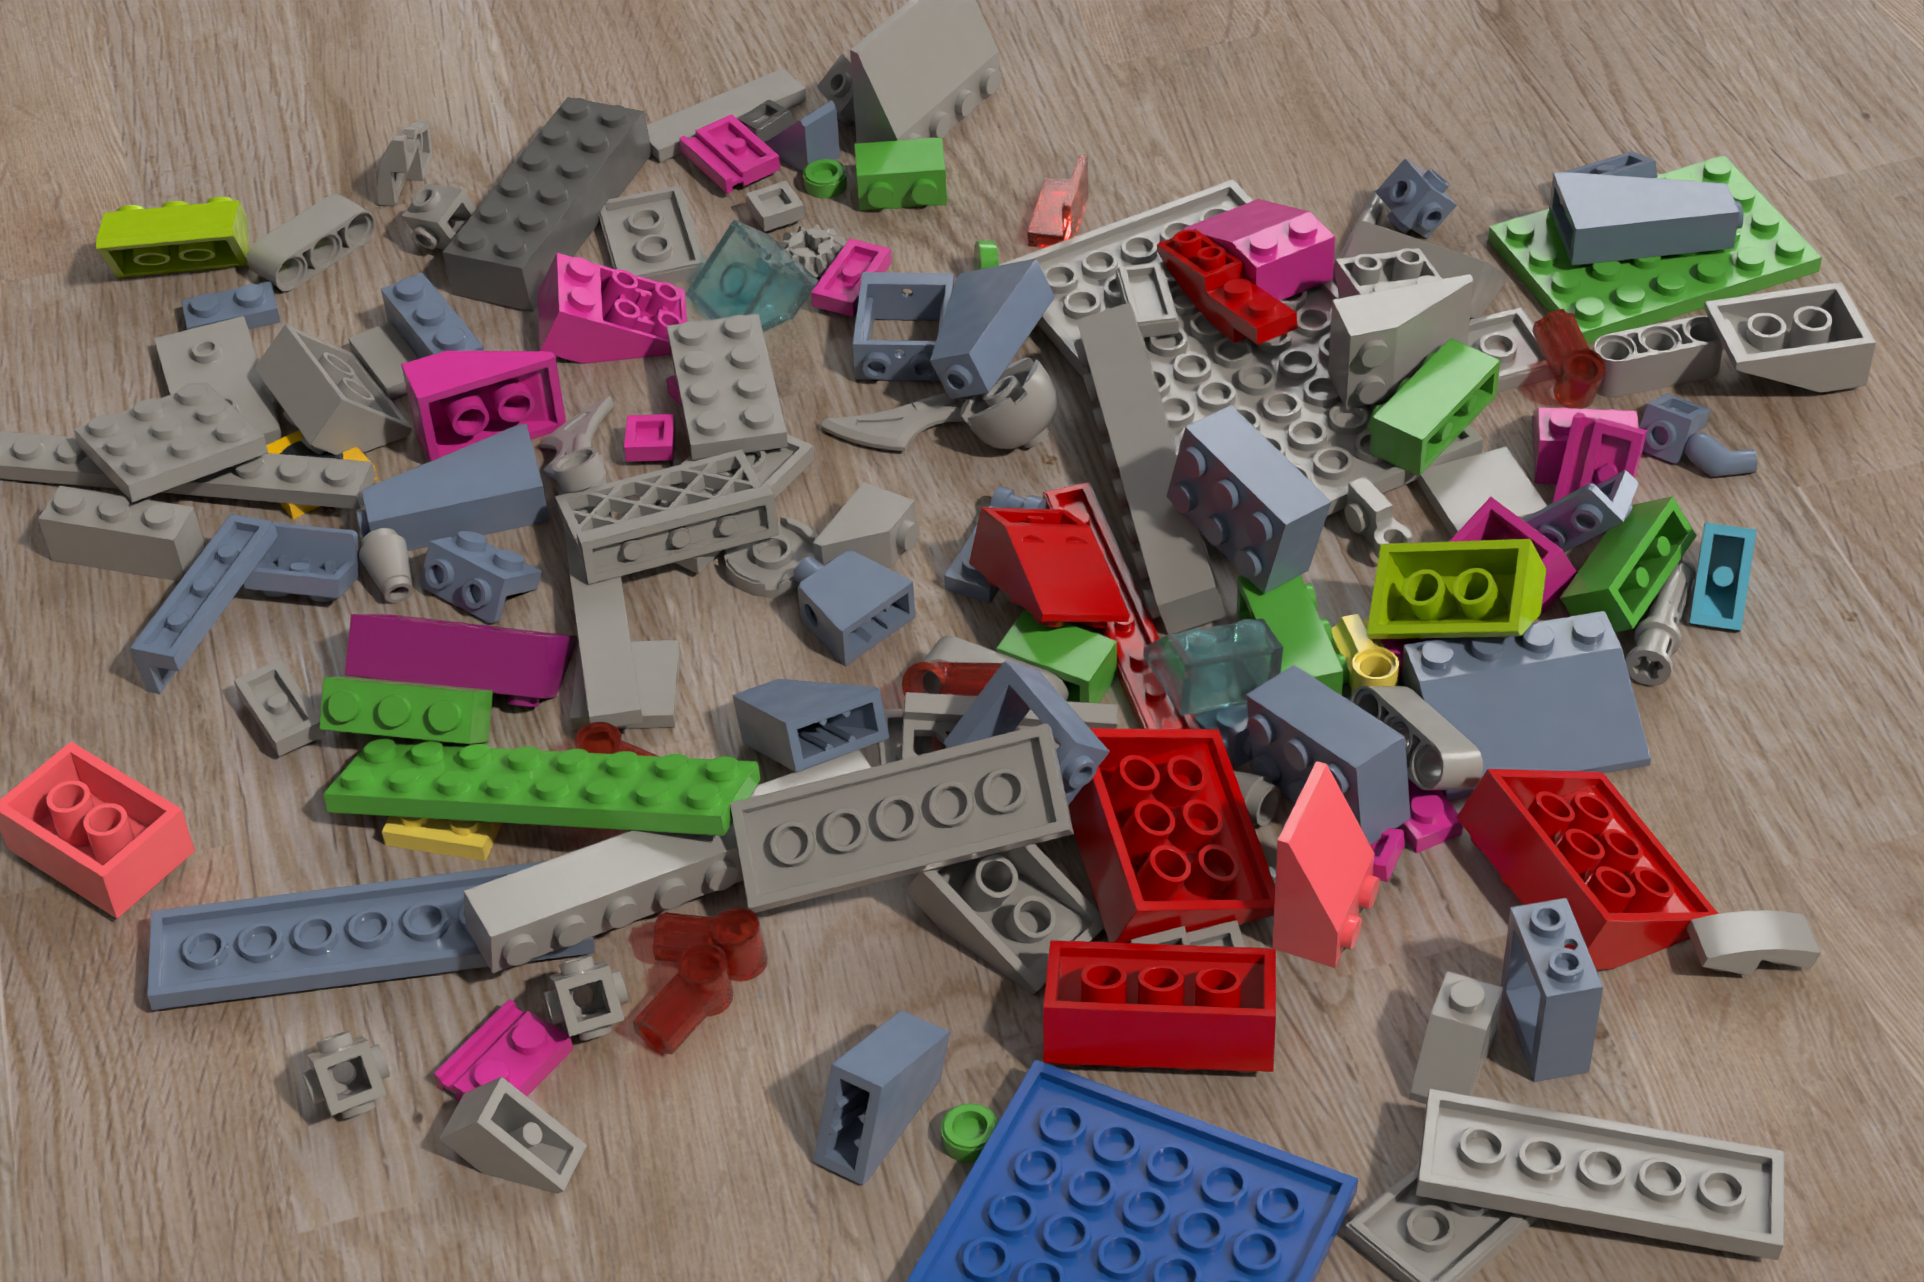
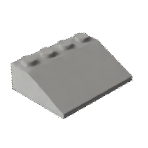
M909 0L850 49L857 143L943 138L965 116L970 115L973 109L982 101L996 92L1001 82L999 51L976 0Z

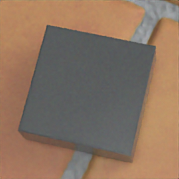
M769 99L738 118L742 124L764 143L796 123L791 110Z

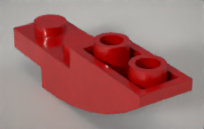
M1197 229L1177 232L1173 238L1157 244L1158 254L1186 296L1203 316L1233 343L1249 338L1259 345L1298 329L1296 311L1248 280L1245 274L1244 261Z

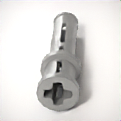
M1685 559L1679 561L1653 599L1648 617L1642 620L1636 627L1634 635L1636 647L1627 654L1626 665L1631 678L1641 684L1649 686L1660 685L1671 676L1673 668L1671 655L1675 654L1679 649L1682 639L1678 624L1696 573L1694 566Z

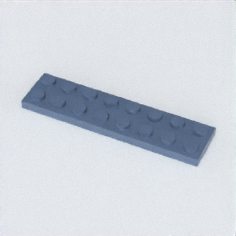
M546 861L151 911L147 997L151 1009L156 1010L489 967L466 928L464 891ZM594 936L584 939L574 946L554 950L530 961L595 953Z

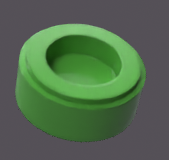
M819 159L811 162L803 171L804 189L809 195L816 198H832L840 195L847 188V171L845 166L832 159Z
M993 240L976 241L974 248V270L999 266L996 243Z
M967 1103L952 1108L946 1113L941 1122V1139L945 1152L957 1161L975 1163L998 1124L997 1117L990 1109L979 1104Z

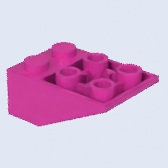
M556 253L537 292L540 351H552L557 357L582 364L671 355L667 326L687 322L684 289L675 287L667 282H657L636 276L626 270H616L591 263L581 257H571Z

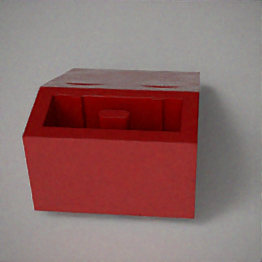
M981 507L969 564L986 577L987 583L999 587L1008 594L1011 602L1023 606L1033 614V619L1036 622L1050 627H1061L1064 625V622H1081L1092 627H1106L1108 622H1129V611L1091 527L1068 510Z

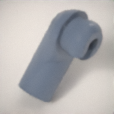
M1706 433L1693 434L1686 443V456L1708 476L1716 477L1755 473L1757 470V456L1754 449L1729 451Z

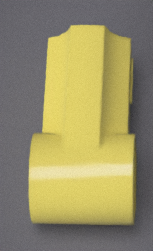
M1359 614L1341 617L1340 621L1331 628L1334 651L1336 654H1343L1347 662L1351 696L1360 686H1398L1399 661L1397 656L1385 649L1380 639L1368 638L1366 634L1369 620H1364Z

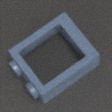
M862 272L852 344L855 380L940 381L930 361L936 341L872 340L875 319L939 320V334L954 288V273ZM904 289H909V290H911L912 292H911V293H905V292H903V290H904Z
M1005 660L943 743L947 748L1013 732L1031 709L1043 724L1047 723L1052 728L1053 736L1061 744L1056 752L1066 800L1069 805L1081 788L1093 779L1098 766L1110 751L1038 669Z
M1567 898L1511 907L1501 978V987H1503L1501 998L1533 1081L1539 1082L1588 1073L1590 1071L1603 985ZM1567 944L1574 945L1576 949L1573 950L1565 948L1564 946Z

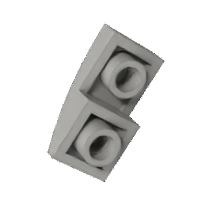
M1769 910L1727 912L1693 919L1686 927L1702 967L1720 972L1728 971L1752 976L1761 960L1779 965L1787 964L1811 969L1821 954L1804 914Z

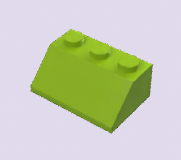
M213 197L208 199L207 203L191 205L184 201H169L164 203L162 207L148 209L138 205H125L119 207L116 212H105L103 214L96 237V249L117 278L248 266L247 257L250 250L248 216L240 201L229 197Z
M1531 539L1380 544L1366 635L1369 639L1521 636L1541 614L1546 567Z

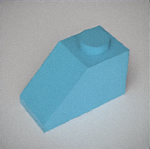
M1704 523L1690 623L1742 630L1757 529Z

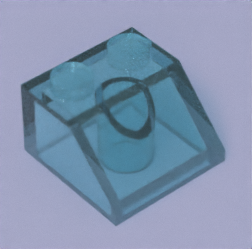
M733 220L685 295L711 320L728 318L734 315L759 314L762 329L765 332L793 319L815 287L818 279L769 234Z
M1263 618L1255 620L1245 619L1237 623L1209 628H1193L1189 631L1165 635L1145 646L1143 657L1182 716L1247 704L1246 694L1281 673L1283 646Z

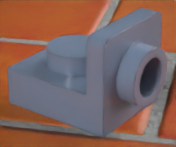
M1668 393L1647 403L1640 429L1647 430L1642 452L1671 463L1680 462L1683 458L1689 436L1706 428L1711 409Z
M1237 696L1195 719L1200 729H1219L1233 770L1253 759L1251 736L1247 727L1249 719L1248 708Z

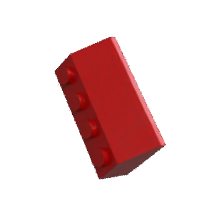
M1050 940L1043 1007L1044 1063H1057L1067 1066L1108 1065L1124 1068H1177L1185 1071L1211 1069L1234 1070L1240 1073L1254 1071L1274 1072L1276 948Z

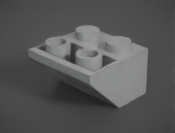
M1404 248L1399 251L1371 255L1360 254L1355 257L1335 259L1334 263L1339 298L1442 279L1420 248Z

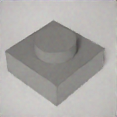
M787 181L746 193L747 208L764 232L805 219L804 204Z

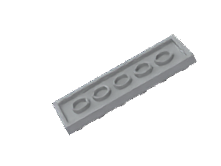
M1047 723L730 803L748 907L753 912H760L1074 834L1052 728Z
M1429 1089L1418 1169L1417 1196L1779 1260L1784 1236V1151Z

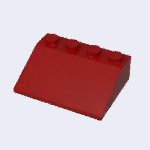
M1090 728L1110 752L1098 766L1093 779L1084 785L1070 802L1068 809L1076 841L1109 942L1130 943V940L1182 926H1185L1186 933L1235 920H1237L1238 925L1274 916L1275 884L1219 729Z
M1487 769L1456 817L1469 833L1475 847L1485 854L1499 872L1501 881L1512 889L1523 905L1567 898L1596 970L1615 969L1691 939L1686 928L1691 920L1718 914L1603 772ZM1567 944L1564 946L1565 948L1573 950L1576 949V947L1571 944Z

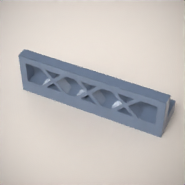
M230 514L130 647L148 692L160 694L174 674L181 670L278 537L273 521Z

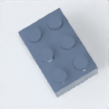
M1232 405L1185 427L1166 495L1175 509L1183 513L1204 534L1205 538L1212 545H1215L1237 567L1238 571L1245 578H1248L1263 594L1309 571L1331 501Z
M1296 665L1291 666L1246 694L1249 718L1247 727L1251 736L1253 772L1256 775L1268 776L1272 780V784L1278 786L1281 794L1290 799L1294 805L1316 761L1328 765L1370 845L1379 840L1381 833L1388 828H1397L1411 818L1405 736Z

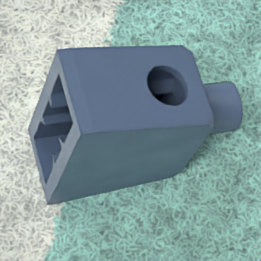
M845 551L825 566L815 558L807 557L795 569L794 579L799 583L797 589L800 617L803 623L845 667L916 617L913 581L855 551Z

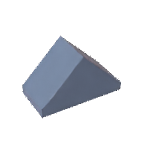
M832 100L765 142V144L779 155L780 160L801 173L813 161L819 159L837 160L840 158L836 106Z

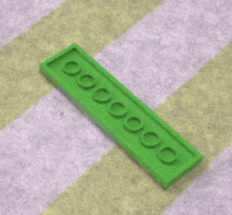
M379 739L367 743L324 792L323 796L327 812L724 836L733 823L730 803L748 799L761 779L758 762L738 761L730 756L714 759L687 758L682 754H669L658 757L638 756L630 751L599 754L588 753L583 749H570L560 752L541 751L532 746L502 749L490 748L486 744H473L463 747L443 746L435 741L420 744L395 743L390 739Z

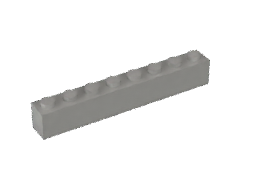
M1128 302L1078 319L1077 324L1082 339L1073 342L1082 368L1090 366L1091 372L1084 374L1083 378L1091 402L1099 400L1101 407L1093 409V414L1101 437L1108 434L1110 437V442L1104 443L1102 446L1111 472L1119 470L1121 476L1112 481L1121 508L1128 505L1131 513L1122 517L1131 544L1140 543L1141 550L1134 552L1133 557L1141 580L1150 579L1152 588L1143 590L1152 619L1162 617L1169 635L1227 617L1202 532L1183 513L1176 510L1172 502L1166 497L1178 452L1132 304Z
M856 750L799 772L757 785L749 798L871 768L860 750ZM732 823L724 836L632 830L464 891L466 928L491 972L495 973L511 966L523 965L533 958L554 950L574 946L584 939L608 930L625 927L635 920L662 910L674 909L684 902L708 893L725 890L733 884L744 880L734 823Z

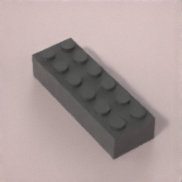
M567 97L442 252L452 294L532 311L538 303L537 292L556 253L571 257L576 254L599 224L600 211L604 205L606 206L607 201L617 198L622 194L651 156L652 150L645 112L625 108L620 105H608L586 101L582 98Z

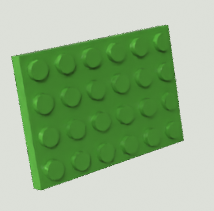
M1725 155L1657 175V178L1727 183L1734 201H1739L1743 209V226L1741 229L1736 230L1734 248L1571 265L1549 208L1489 226L1488 241L1578 347L1594 343L1600 336L1648 326L1702 309L1706 301L1740 297L1819 272L1822 257Z

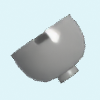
M1024 358L1009 364L989 393L969 396L961 407L960 415L970 429L984 443L994 448L1014 449L1022 445L1025 448H1031L1044 440L1049 433L1046 427L1053 420L1058 403L1056 388L1050 376L1037 359L1033 362L1031 358Z

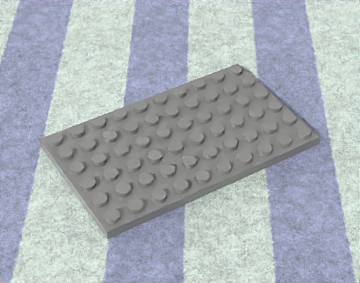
M1234 179L999 264L1000 266L1037 259L1055 295V298L1037 325L1083 378V375L1090 373L1091 370L1090 366L1082 368L1073 341L1082 339L1077 320L1123 304L1116 282L1117 267L1155 262L1162 263L1179 319V333L1145 337L1144 342L1177 452H1179L1186 426L1232 405L1331 501L1327 516L1345 509L1347 506L1348 483L1365 476L1382 494L1418 479V475L1370 454L1371 432L1368 430L1369 419L1377 406L1385 405L1387 402L1346 409L1330 378L1328 367L1332 300L1339 299L1338 289L1331 280L1281 300L1282 303L1296 311L1298 329L1258 345L1249 338L1233 343L1223 335L1194 306L1167 269L1157 252L1158 243L1173 238L1177 232L1182 231V228L1254 201ZM1468 425L1428 468L1482 453L1483 438Z

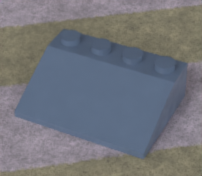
M1605 611L1532 623L1521 636L1441 638L1404 645L1401 686H1406L1417 693L1478 748L1483 759L1482 776L1487 769L1609 773L1650 765L1651 756L1623 650ZM1475 787L1469 790H1442V793L1448 801L1470 797Z

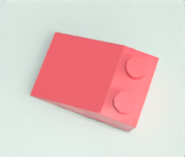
M1316 761L1277 842L1272 948L1336 968L1344 948L1352 950L1357 942L1362 924V918L1359 915L1362 908L1371 909L1373 907L1379 890L1380 878L1373 876V849L1328 765Z

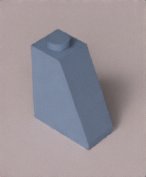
M776 679L732 695L743 743L795 772L890 738L880 689L876 687Z
M901 1010L832 1063L813 1162L864 1185L940 1082L950 1032Z

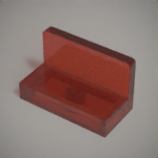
M1078 155L1071 180L1045 177L1027 232L1028 246L1046 248L1076 237L1088 199V155Z

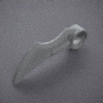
M944 391L882 412L853 417L825 418L822 420L821 425L824 431L850 442L880 449L906 451L911 441L920 432L929 427L947 422H965L960 415V411L969 396L950 399L947 392Z
M611 396L572 417L540 443L541 448L557 451L555 458L543 471L547 476L558 481L563 492L570 493L584 490L604 478L606 470L596 448L592 447V440L603 419L614 408Z

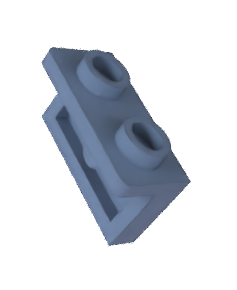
M1624 470L1598 485L1587 484L1523 520L1564 552H1567L1623 523L1632 511L1633 506L1631 502L1639 482L1627 470Z
M274 522L278 537L244 582V589L262 590L263 594L273 597L285 596L290 593L309 595L312 600L320 602L340 598L360 576L358 533L354 530Z
M460 531L457 536L429 541L420 585L422 588L489 623H495L501 620L506 596L538 589L542 571L525 563L522 555L509 550H500L488 544L487 538L479 533Z

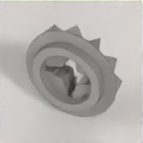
M818 224L812 229H805L799 226L797 233H784L783 241L776 244V260L780 268L790 275L801 278L822 277L845 246L846 240L845 237L837 235L835 228L821 230ZM809 248L817 250L818 255H815L814 252L810 251Z

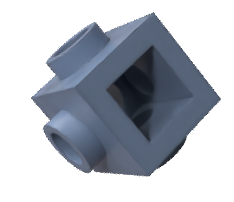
M1406 158L1375 191L1391 210L1387 217L1397 228L1406 234L1412 229L1425 238H1428L1457 206L1447 194L1446 190L1450 185L1442 176L1431 168L1426 172Z

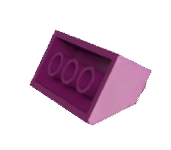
M351 614L345 675L493 690V693L508 694V704L539 707L540 698L557 696L576 647L577 636L393 614Z

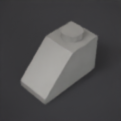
M863 482L813 542L814 558L825 566L845 551H855L887 568L892 567L905 550L909 551L913 548L918 539L920 528L919 524L916 523L915 500Z
M1447 971L1430 1014L1409 1099L1426 1104L1429 1089L1473 1096L1497 1032L1503 987Z
M502 1076L464 1093L439 1138L483 1174L556 1194L565 1190L587 1147L583 1141Z

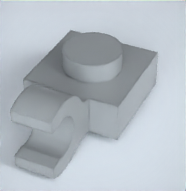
M1365 476L1348 483L1347 506L1344 510L1346 521L1354 532L1360 533L1373 547L1374 555L1377 558L1379 557L1380 544L1412 543L1411 531L1392 517L1393 505Z

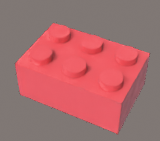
M72 741L0 799V831L7 849L116 919L195 852L181 808Z

